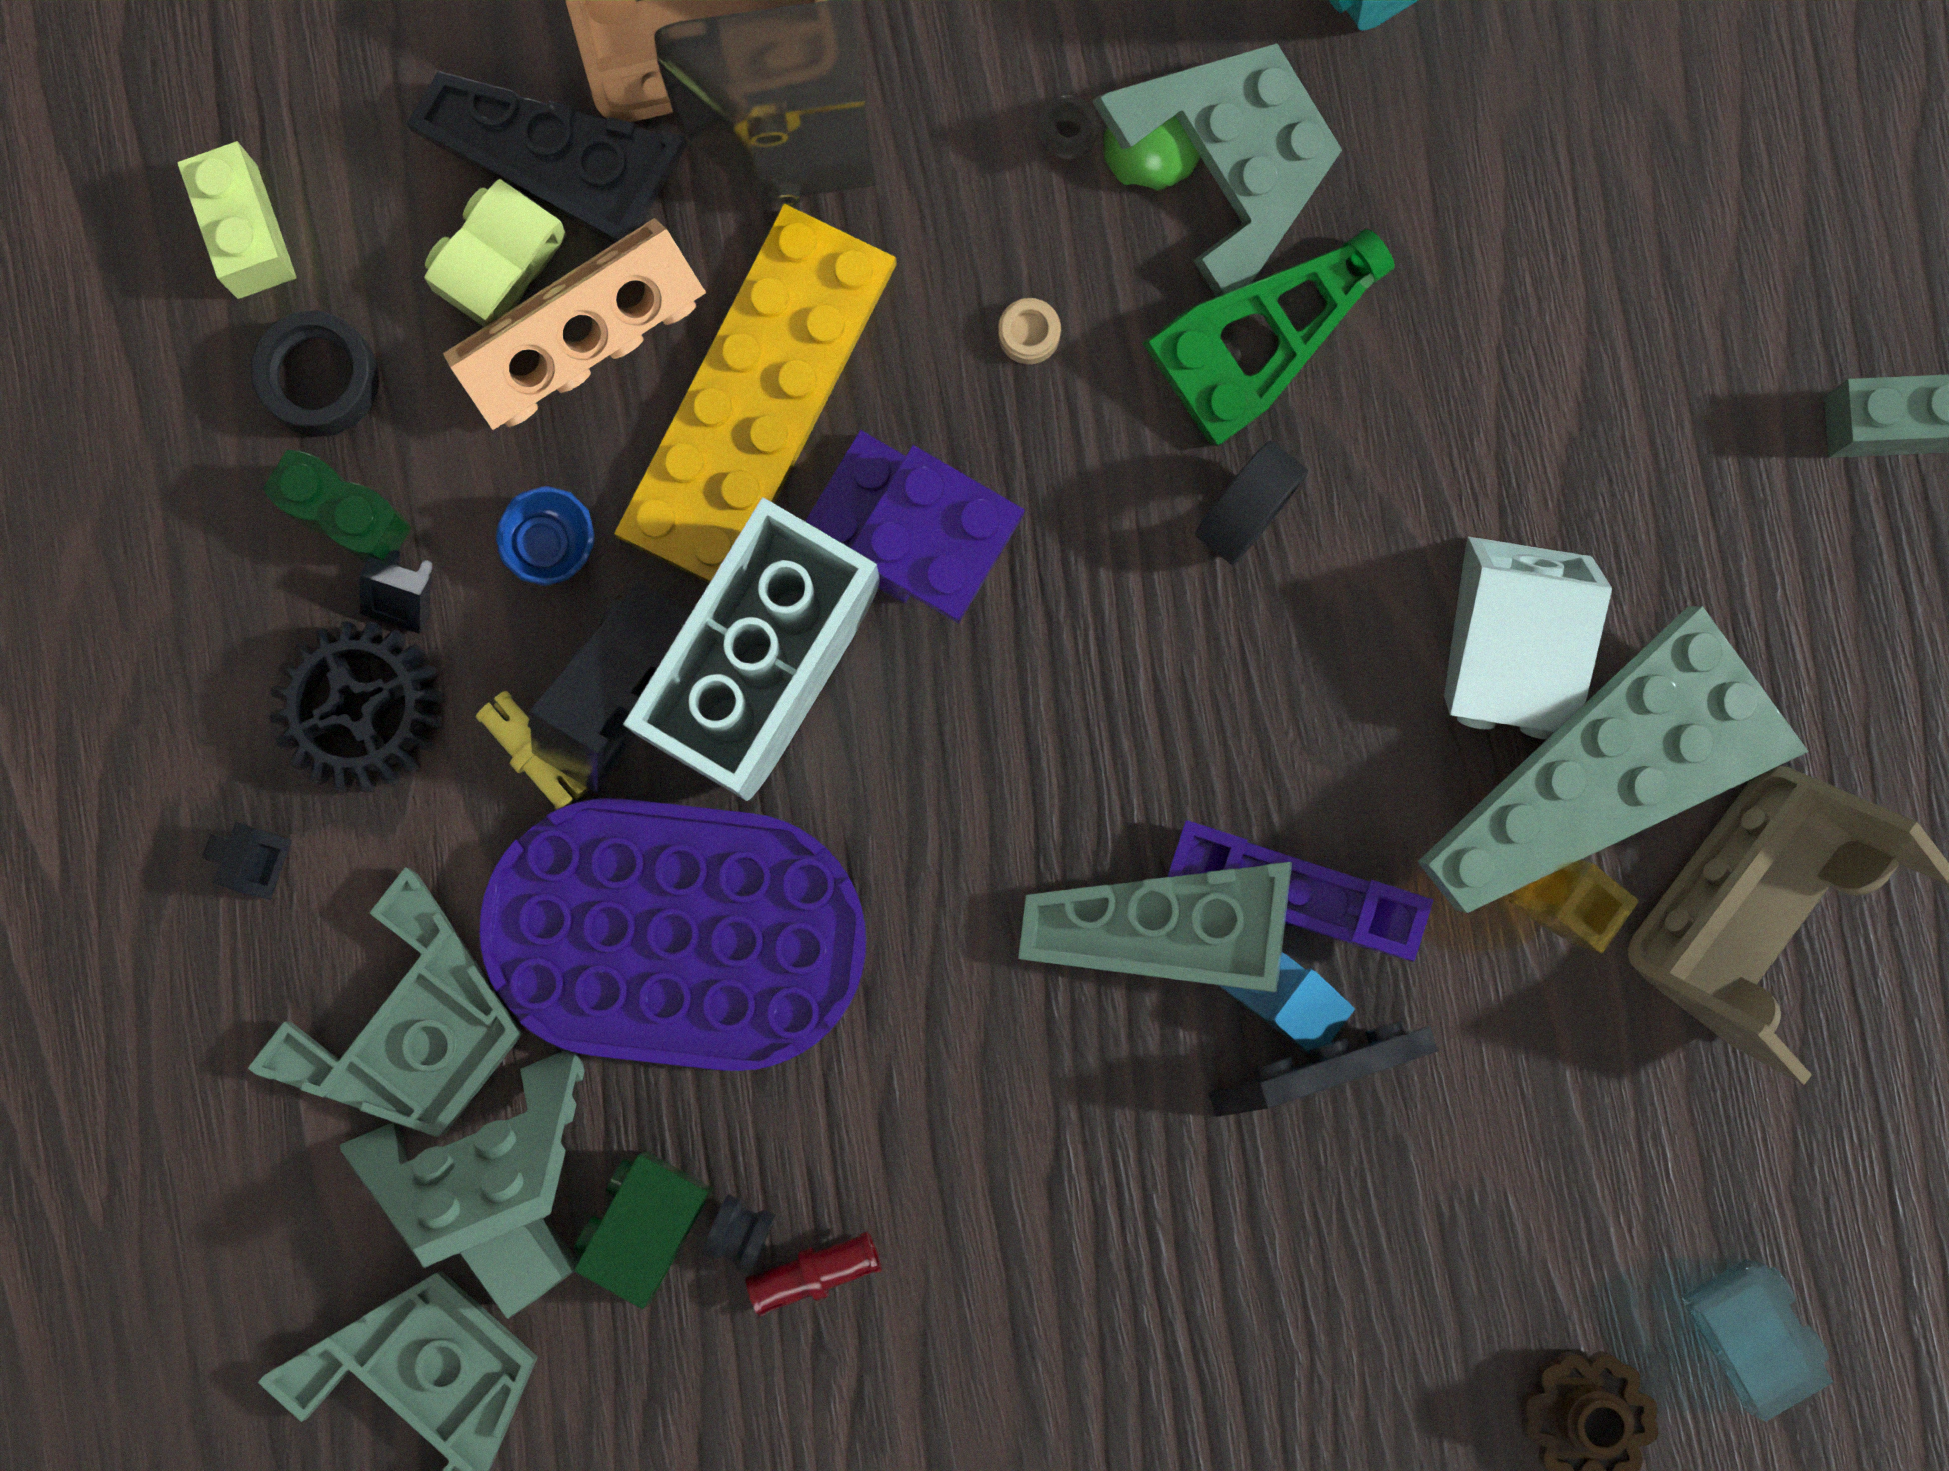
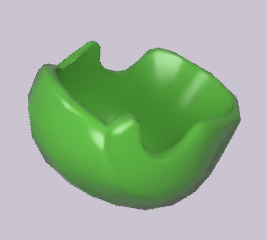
M1175 115L1135 145L1123 150L1108 127L1103 135L1104 160L1116 178L1125 185L1137 184L1153 188L1156 191L1165 189L1167 186L1171 187L1190 176L1201 158Z

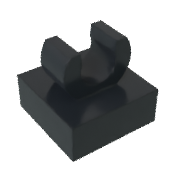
M397 550L390 551L383 561L369 557L359 575L360 614L420 634L430 616L432 563L424 560L420 565V569L415 572L401 567V552Z
M235 822L229 839L210 833L202 858L220 864L213 883L271 900L292 839Z

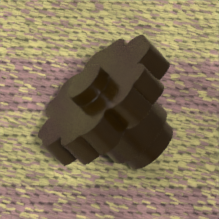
M1566 1351L1557 1356L1554 1361L1541 1365L1536 1375L1540 1390L1527 1393L1521 1401V1410L1524 1416L1521 1430L1528 1440L1540 1446L1538 1456L1540 1464L1548 1471H1639L1643 1462L1639 1447L1653 1443L1658 1436V1426L1655 1421L1658 1406L1651 1396L1638 1391L1640 1386L1639 1372L1603 1351L1595 1352L1587 1361L1574 1352Z

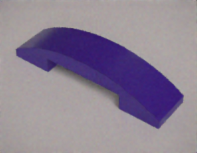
M1188 820L1185 821L1167 877L1292 862L1285 924L1411 962L1415 961L1434 899L1375 880L1369 882L1248 843L1247 839Z

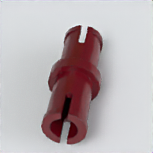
M868 1231L861 1233L860 1236L817 1252L812 1247L798 1252L799 1259L754 1276L749 1275L745 1278V1283L752 1306L759 1317H762L770 1311L810 1296L815 1301L829 1296V1289L871 1273L881 1272L882 1266L873 1239Z

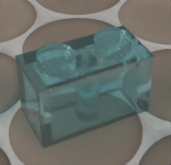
M1746 1259L1681 1296L1683 1303L1747 1413L1766 1422L1833 1383L1823 1364L1830 1359L1827 1349L1809 1325L1803 1327L1800 1325L1789 1306L1796 1301L1795 1295L1787 1280L1777 1268L1772 1267L1768 1269L1766 1264Z

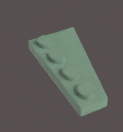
M1292 862L1026 895L1018 959L1277 992Z

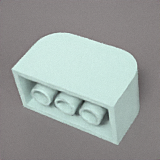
M762 497L627 717L624 725L638 737L748 801L759 790L776 766L861 625L879 587L880 578L877 564Z

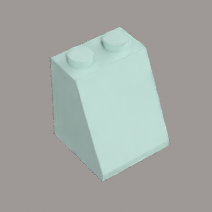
M1468 536L1444 692L1449 713L1452 716H1458V722L1477 729H1493L1496 723L1520 726V731L1524 734L1547 740L1586 703L1612 591L1611 585L1592 556Z

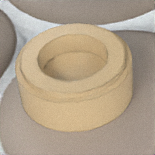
M1024 298L1010 304L1002 313L998 326V339L1002 350L1012 360L1021 364L1043 362L1055 352L1059 344L1061 333L1060 320L1055 310L1046 302L1035 298Z

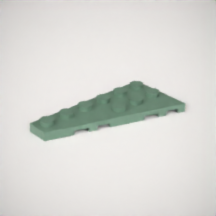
M1688 606L1417 862L1455 910L1469 913L1809 751L1703 606Z

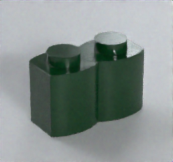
M286 450L263 487L268 498L299 524L312 531L327 534L349 553L364 562H367L369 557L383 561L390 551H398L412 529L404 516L380 494L366 486L347 482L324 461L303 451Z

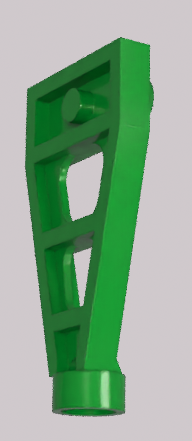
M1363 229L1344 243L1343 247L1190 307L1142 342V344L1211 446H1219L1272 405L1365 290L1394 269L1393 257L1377 234L1370 229ZM1346 260L1348 261L1354 272L1358 275V277L1353 276L1348 272L1346 268ZM1306 280L1313 281L1326 304L1323 311L1303 330L1296 331L1277 300L1282 293ZM1250 314H1259L1265 318L1277 336L1278 344L1276 351L1260 371L1249 376L1243 373L1221 340V332L1230 322Z

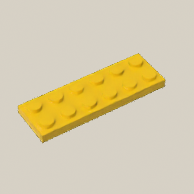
M787 204L783 205L614 533L618 539L710 584L762 497L775 504L896 266V257Z

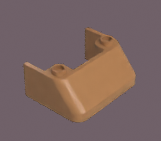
M565 0L595 106L607 119L610 116L628 122H635L814 81L825 76L833 68L837 60L838 49L828 0H641L637 2L636 0Z

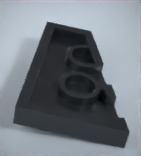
M1400 1020L1365 1031L1368 1043L1350 1048L1347 1039H1342L1310 1049L1312 1060L1293 1066L1291 1058L1288 1057L1253 1068L1255 1078L1208 1092L1215 1115L1220 1117L1269 1109L1438 1052L1431 1027L1406 1031L1403 1021Z

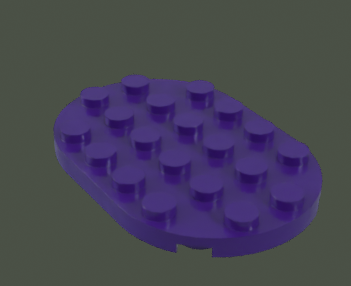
M616 798L592 799L574 803L546 815V818L531 827L518 840L515 839L497 863L484 894L480 914V944L483 961L495 991H498L508 1008L529 1031L559 1048L575 1053L725 1071L756 1070L774 1066L802 1054L817 1044L833 1029L850 1006L863 974L867 942L866 925L858 894L848 874L830 851L814 837L792 824L770 816Z

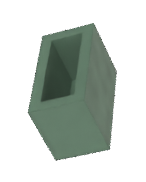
M1949 374L1847 379L1824 396L1829 458L1949 453Z
M546 1216L460 1252L507 1319L529 1306L572 1274L579 1263Z

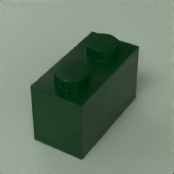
M648 1151L638 1154L635 1162L624 1158L607 1186L606 1193L615 1198L604 1218L601 1220L593 1215L574 1246L573 1250L582 1255L574 1271L643 1310L653 1300L714 1188Z

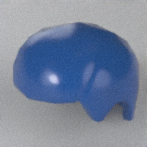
M550 486L527 490L515 496L503 512L497 525L495 542L498 545L497 550L502 563L521 581L545 587L569 580L581 570L589 559L595 541V533L589 510L571 492Z

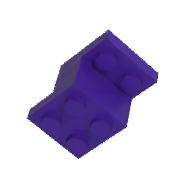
M860 430L805 522L876 563L880 578L878 588L904 604L909 596H912L959 624L1024 516L1025 509L912 445L905 456Z

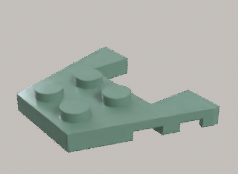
M1278 44L1108 92L1092 100L1122 150L1135 145L1174 115L1182 125L1192 144L1241 220L1240 226L1193 260L1216 297L1252 283L1342 151Z
M405 867L370 911V914L421 953L420 958L340 1060L292 1022H283L248 1069L256 1075L275 1079L301 1088L300 1090L320 1097H327L361 1109L360 1111L439 1138L444 1137L519 1040L523 1032L420 876L411 868Z
M564 1050L520 1069L527 1104V1111L506 1121L497 1120L484 1125L477 1133L444 1147L435 1146L428 1148L411 1161H407L405 1139L395 1122L340 1144L341 1152L355 1174L359 1176L371 1196L380 1205L392 1225L423 1267H427L551 1214L565 1155V1149L561 1143L565 1124L573 1121L577 1104L572 1096L575 1082L582 1081L585 1072L584 1064L578 1053Z
M441 1270L265 1374L258 1383L298 1420L303 1422L309 1418L344 1376L351 1371L449 1460V1463L442 1471H490L538 1356Z

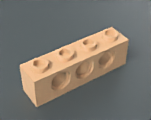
M653 218L443 353V355L492 430L503 423L507 427H512L534 414L538 409L536 402L556 389L560 393H564L582 384L591 374L589 368L610 355L612 359H616L636 349L643 342L644 338L641 334L662 321L665 325H669L686 317L696 307L694 300L706 292L668 230L658 220ZM634 280L644 283V296L637 305L630 308L617 306V293L625 283ZM577 315H587L592 318L591 331L584 339L577 342L563 339V329L569 319ZM527 349L539 352V364L533 372L523 376L514 375L509 372V364L515 354Z

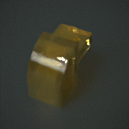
M1583 860L1572 863L1507 894L1510 897L1509 903L1543 927L1573 944L1603 954L1639 902L1638 899L1594 863Z

